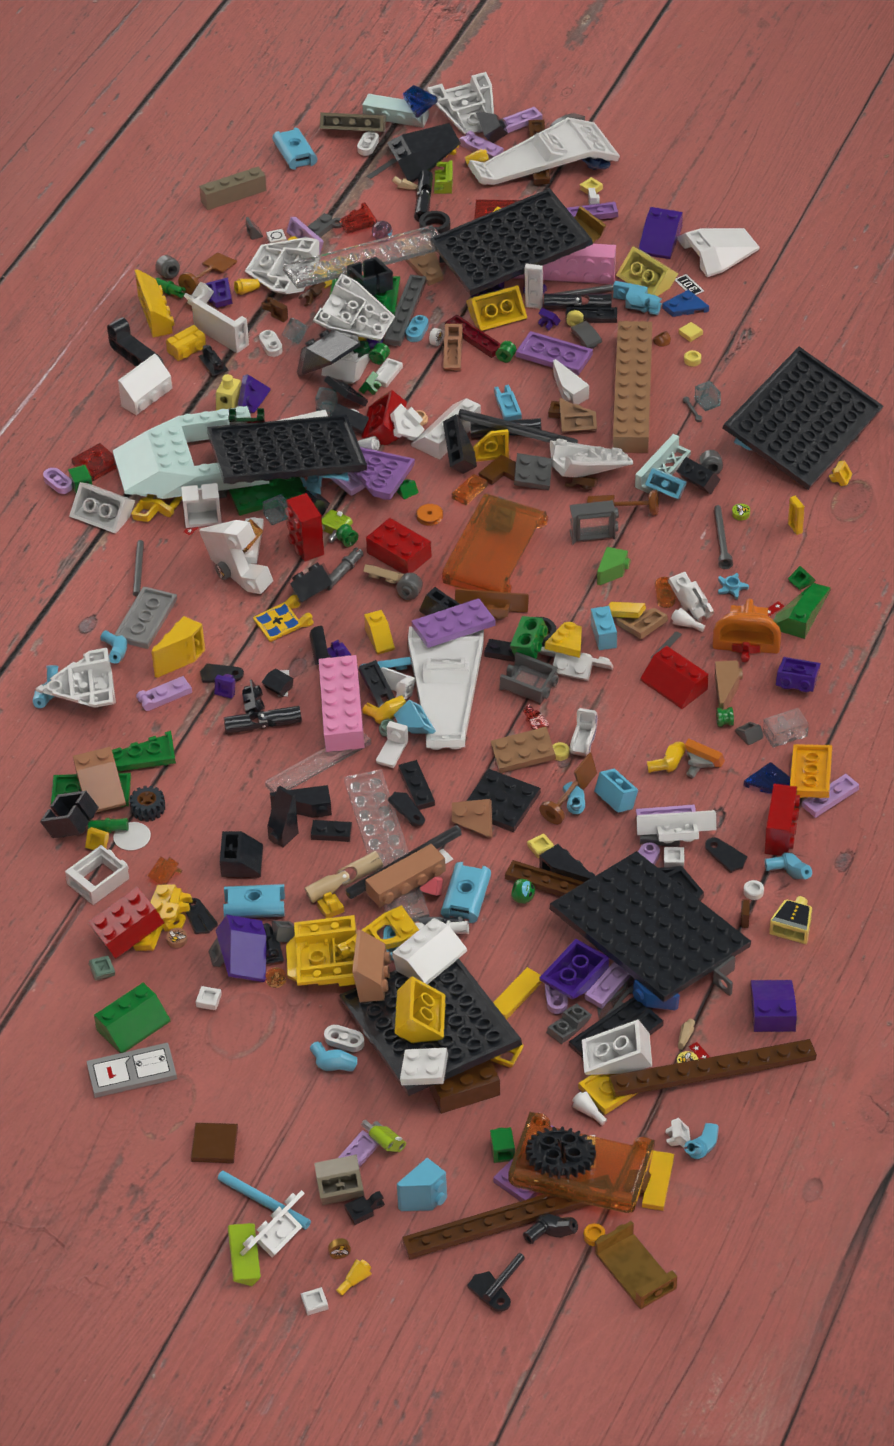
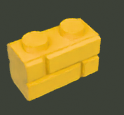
M195 325L166 339L167 352L174 356L177 361L189 357L198 350H202L203 346L206 345L205 334Z

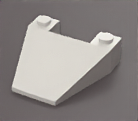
M233 520L199 530L211 560L215 564L221 561L226 563L231 571V578L247 592L261 594L273 582L268 566L247 563L242 551L256 537L250 522Z

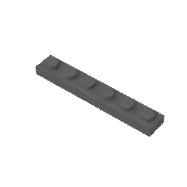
M410 274L396 308L395 318L384 337V344L401 346L406 329L412 320L426 285L427 278L425 276Z

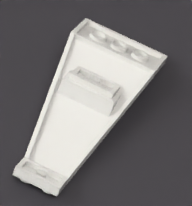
M568 117L486 162L470 160L468 167L480 184L495 185L587 157L594 159L602 158L606 161H618L620 155L594 122Z
M409 626L408 646L419 703L436 730L434 734H426V748L440 750L450 747V749L457 750L465 747L484 645V630L427 648L412 626Z

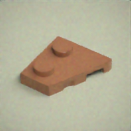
M484 799L452 802V822L492 838V801Z

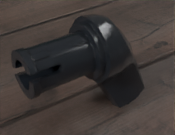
M542 1214L536 1217V1223L523 1233V1237L529 1244H533L544 1233L561 1238L575 1234L578 1230V1223L573 1217Z

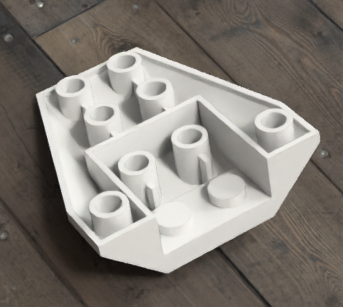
M700 228L677 237V240L684 249L692 247L700 256V269L707 277L723 273L760 248L744 228Z
M341 274L334 285L332 294L323 308L319 309L313 322L329 330H337L381 341L395 316L357 281Z
M564 439L550 440L552 467L562 476L584 477L633 464V460L620 448L608 449L600 446L567 442Z

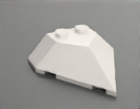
M102 648L86 652L83 655L84 658L77 663L72 662L51 677L49 683L44 686H38L36 691L95 708L115 704L114 681L108 649Z

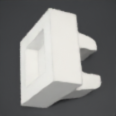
M679 1118L671 1121L672 1126L665 1131L671 1137L666 1141L672 1147L681 1145L683 1148H686L684 1145L690 1140L689 1127Z

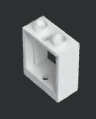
M100 845L67 869L65 874L67 884L94 905L129 879V867L124 860H119L111 850H107ZM103 863L114 873L94 886L84 877Z

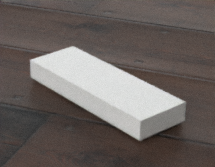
M525 265V307L537 309L543 307V266Z

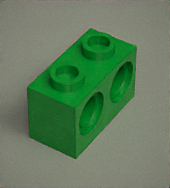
M521 617L510 644L514 656L516 652L536 659L538 652L541 651L544 637L548 633V628L543 618Z

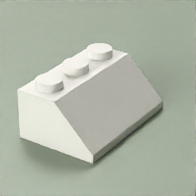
M156 354L150 356L118 380L121 407L135 415L145 410L172 389L171 375Z
M80 482L69 517L117 533L130 518L135 500L91 484Z
M433 918L394 950L392 955L396 971L409 978L413 976L425 984H429L466 953L467 948L449 925Z

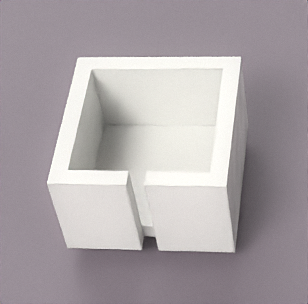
M217 483L203 484L201 488H198V485L181 487L186 528L222 523Z

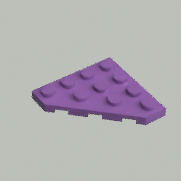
M360 447L367 463V471L354 474L374 497L391 500L413 468L415 459Z

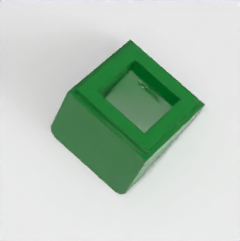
M405 479L396 491L403 499L419 493L416 482L410 479Z
M801 566L788 578L799 590L816 581Z

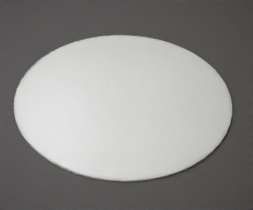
M129 822V830L115 831L113 838L115 844L121 849L137 850L149 842L151 833L146 825L139 822Z

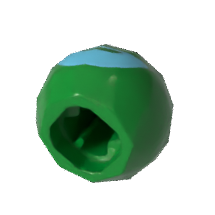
M527 879L516 880L511 891L512 899L519 904L530 902L535 895L534 885Z

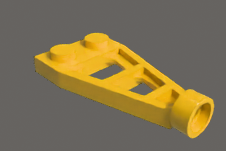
M401 905L383 913L363 928L362 931L385 943L386 949H391L402 945L419 929ZM389 925L396 936L380 939L377 931L383 926ZM357 934L346 942L336 945L337 953L342 960L354 957Z

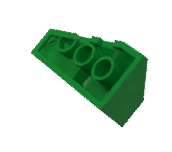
M812 583L780 610L773 619L780 627V632L805 639L831 588Z

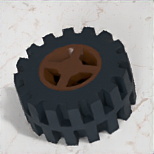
M143 786L142 789L139 787L137 791L134 790L132 795H130L131 813L136 819L139 818L140 821L145 819V822H149V819L154 821L156 817L160 818L161 814H164L166 808L163 792L159 791V788Z

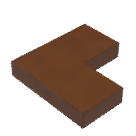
M501 454L479 472V478L491 485L503 476L514 481L516 462Z

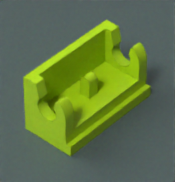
M453 161L438 162L436 166H442L444 169L435 170L434 194H452Z

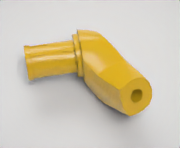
M401 695L386 701L379 708L366 703L362 712L374 718L377 724H381L385 719H393L395 717L394 714L406 703V700Z
M675 742L668 746L665 753L666 756L663 759L647 761L649 773L662 770L668 772L676 770L686 751L685 744L683 742Z

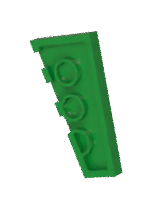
M171 731L165 732L164 736L158 738L156 736L149 737L148 741L138 744V742H134L127 748L122 749L119 747L112 750L117 771L176 764Z

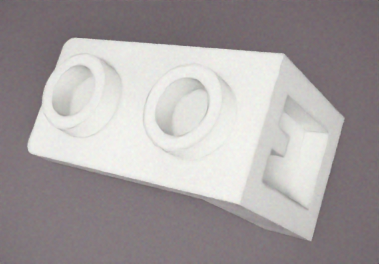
M385 667L381 668L391 690L397 692L396 697L402 695L406 700L412 696L415 683L414 677Z
M389 721L387 725V741L376 759L377 764L394 768L408 743V727L406 725Z

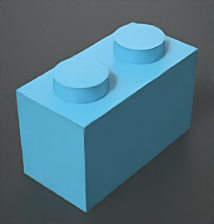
M652 468L645 485L680 499L687 481Z
M610 607L592 608L591 627L598 650L617 648V630Z
M616 769L599 772L594 791L617 812L633 809L638 789Z

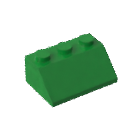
M144 982L94 1014L96 1030L119 1053L128 1051L171 1022L157 995Z

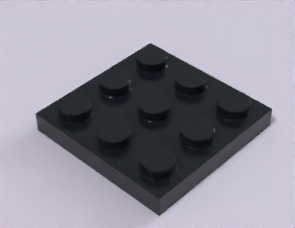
M488 769L466 801L490 799L492 801V825L515 832L540 795L541 788Z

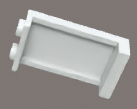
M203 293L191 301L194 325L204 334L236 353L249 345L247 319L241 316L235 321L207 305L206 295Z

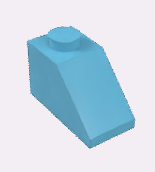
M410 699L394 714L397 723L406 725L408 732L412 734H434L436 732L422 706Z

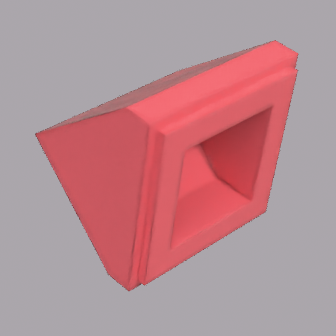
M434 877L420 887V890L435 896L442 895L443 879L441 877Z

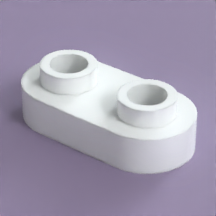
M368 131L363 134L357 145L360 155L368 156L373 153L379 142L377 132Z
M271 330L261 332L259 340L266 354L271 357L281 355L283 352L282 343L276 333Z
M330 1025L324 1031L325 1042L330 1046L350 1052H358L364 1047V1036L359 1031L340 1025Z

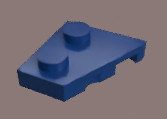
M687 290L662 303V309L672 317L694 314L696 310H703L704 313L709 312V305L690 290Z

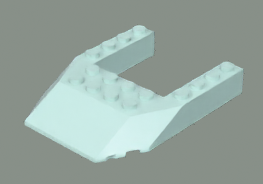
M247 406L231 408L236 409L237 418H251ZM229 409L177 416L145 431L113 450L125 494H137L145 497L148 494L157 495V498L166 499L182 496L181 487L198 485V488H201L203 484L217 483L218 491L269 484V481L259 480L252 483L237 482L235 484H224L217 463L194 466L187 442L208 440L207 427L230 425L228 420Z

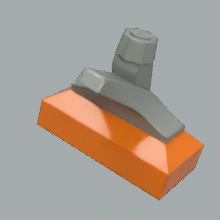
M689 738L686 741L687 755L691 759L688 760V764L691 765L687 772L689 777L694 778L700 768L722 767L725 760L721 752Z

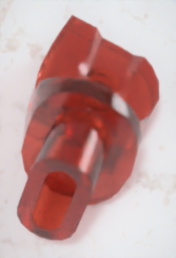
M531 704L524 708L526 722L529 721L533 730L542 727L549 728L547 720L538 710H534Z

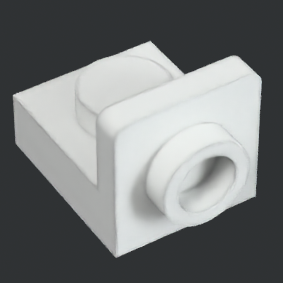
M200 282L192 295L185 293L184 297L188 300L187 303L192 306L191 301L202 293L206 295L208 302L214 291L205 283Z

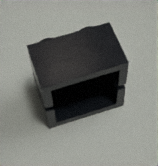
M377 257L363 261L364 277H362L361 262L347 265V277L357 281L372 296L376 295L377 292L385 293L393 289V271Z
M87 791L58 794L50 806L51 809L47 810L40 822L52 838L79 836L84 833L86 826L94 818V814L99 807Z

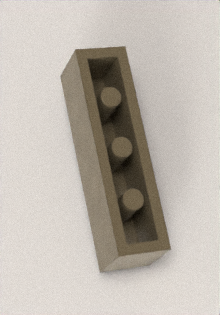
M320 112V129L385 132L386 116Z
M259 166L199 186L201 202L207 210L267 191L266 177Z

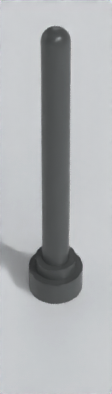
M716 505L714 512L721 552L718 564L721 569H730L733 566V558L727 549L721 506Z

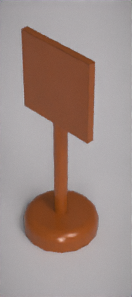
M217 252L202 263V265L208 268L197 276L189 272L182 273L178 279L179 286L185 288L186 291L184 293L192 295L199 284L198 279L212 269L223 273L236 264L237 260Z
M657 490L649 492V500L614 502L615 495L588 496L587 503L613 500L614 506L649 505V511L652 515H658L659 512Z
M589 752L574 771L576 780L557 803L545 801L540 805L539 811L541 815L550 823L558 825L563 822L565 813L560 806L577 785L584 790L597 774L592 753Z

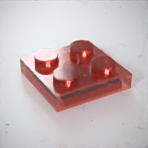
M101 443L71 458L72 464L75 467L86 465L92 482L117 468L114 455Z

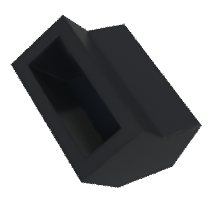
M275 668L267 673L261 683L265 688L284 697L286 692L293 688L294 678Z

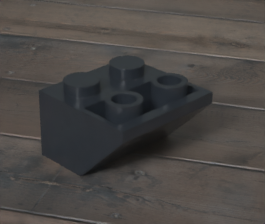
M317 562L308 568L309 571L304 574L301 571L292 577L293 581L290 585L301 602L334 583L324 563L319 564Z
M222 831L219 861L221 877H261L263 844L242 831Z

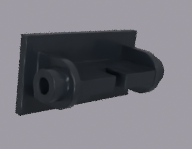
M204 345L202 348L203 354L198 357L211 375L216 376L229 371L216 352L212 350V347Z
M252 679L250 680L251 686H245L242 690L246 714L261 712L265 709L261 699L263 695L262 689L259 685H255Z
M269 923L263 924L266 933V964L284 961L280 942L275 939L273 927Z

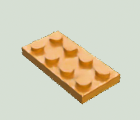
M793 744L790 786H797V795H800V798H829L832 745Z

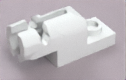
M686 572L668 579V583L685 611L690 610L698 622H702L703 616L708 619L714 614L712 606L708 603L696 581L691 582Z

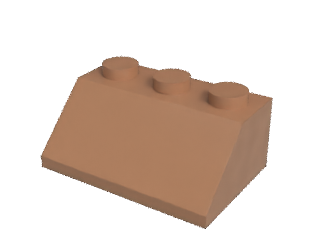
M357 930L353 976L359 1001L384 1000L385 992H388V981L386 978L390 977L388 964H391L390 951H386L385 943L362 930Z

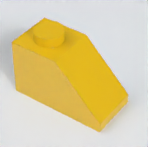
M378 610L364 614L365 631L377 655L395 650L389 624L383 611Z

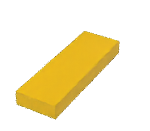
M528 967L493 1002L506 1020L542 983L539 980L541 975Z
M653 1151L649 1168L651 1177L644 1193L642 1208L664 1211L674 1154Z

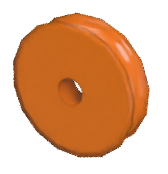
M424 504L416 511L417 520L422 525H436L443 519V510L436 504Z

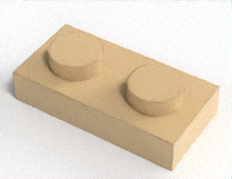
M365 564L364 572L369 573V577L379 579L380 576L385 577V581L394 584L404 575L373 565Z

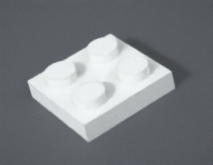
M447 1048L405 1050L400 1076L401 1085L443 1084L448 1057Z

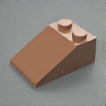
M111 746L73 756L81 791H87L99 807L96 812L126 805Z

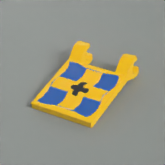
M294 594L285 602L253 617V620L269 642L301 627H309L314 624L311 613H305L298 619L291 610L300 606L297 595Z

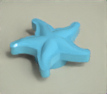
M738 573L726 579L719 576L718 581L723 588L718 590V594L731 593L737 600L739 590H748L749 585L740 582Z

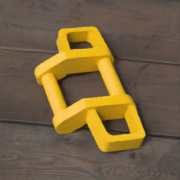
M148 494L147 497L139 500L132 511L133 520L149 522L158 511L166 517H171L176 507L183 500L182 496L175 497L167 505L160 499H153L155 495ZM142 509L149 510L145 514L140 513Z

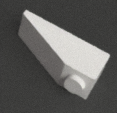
M553 360V375L561 397L573 404H580L589 399V385L558 360Z

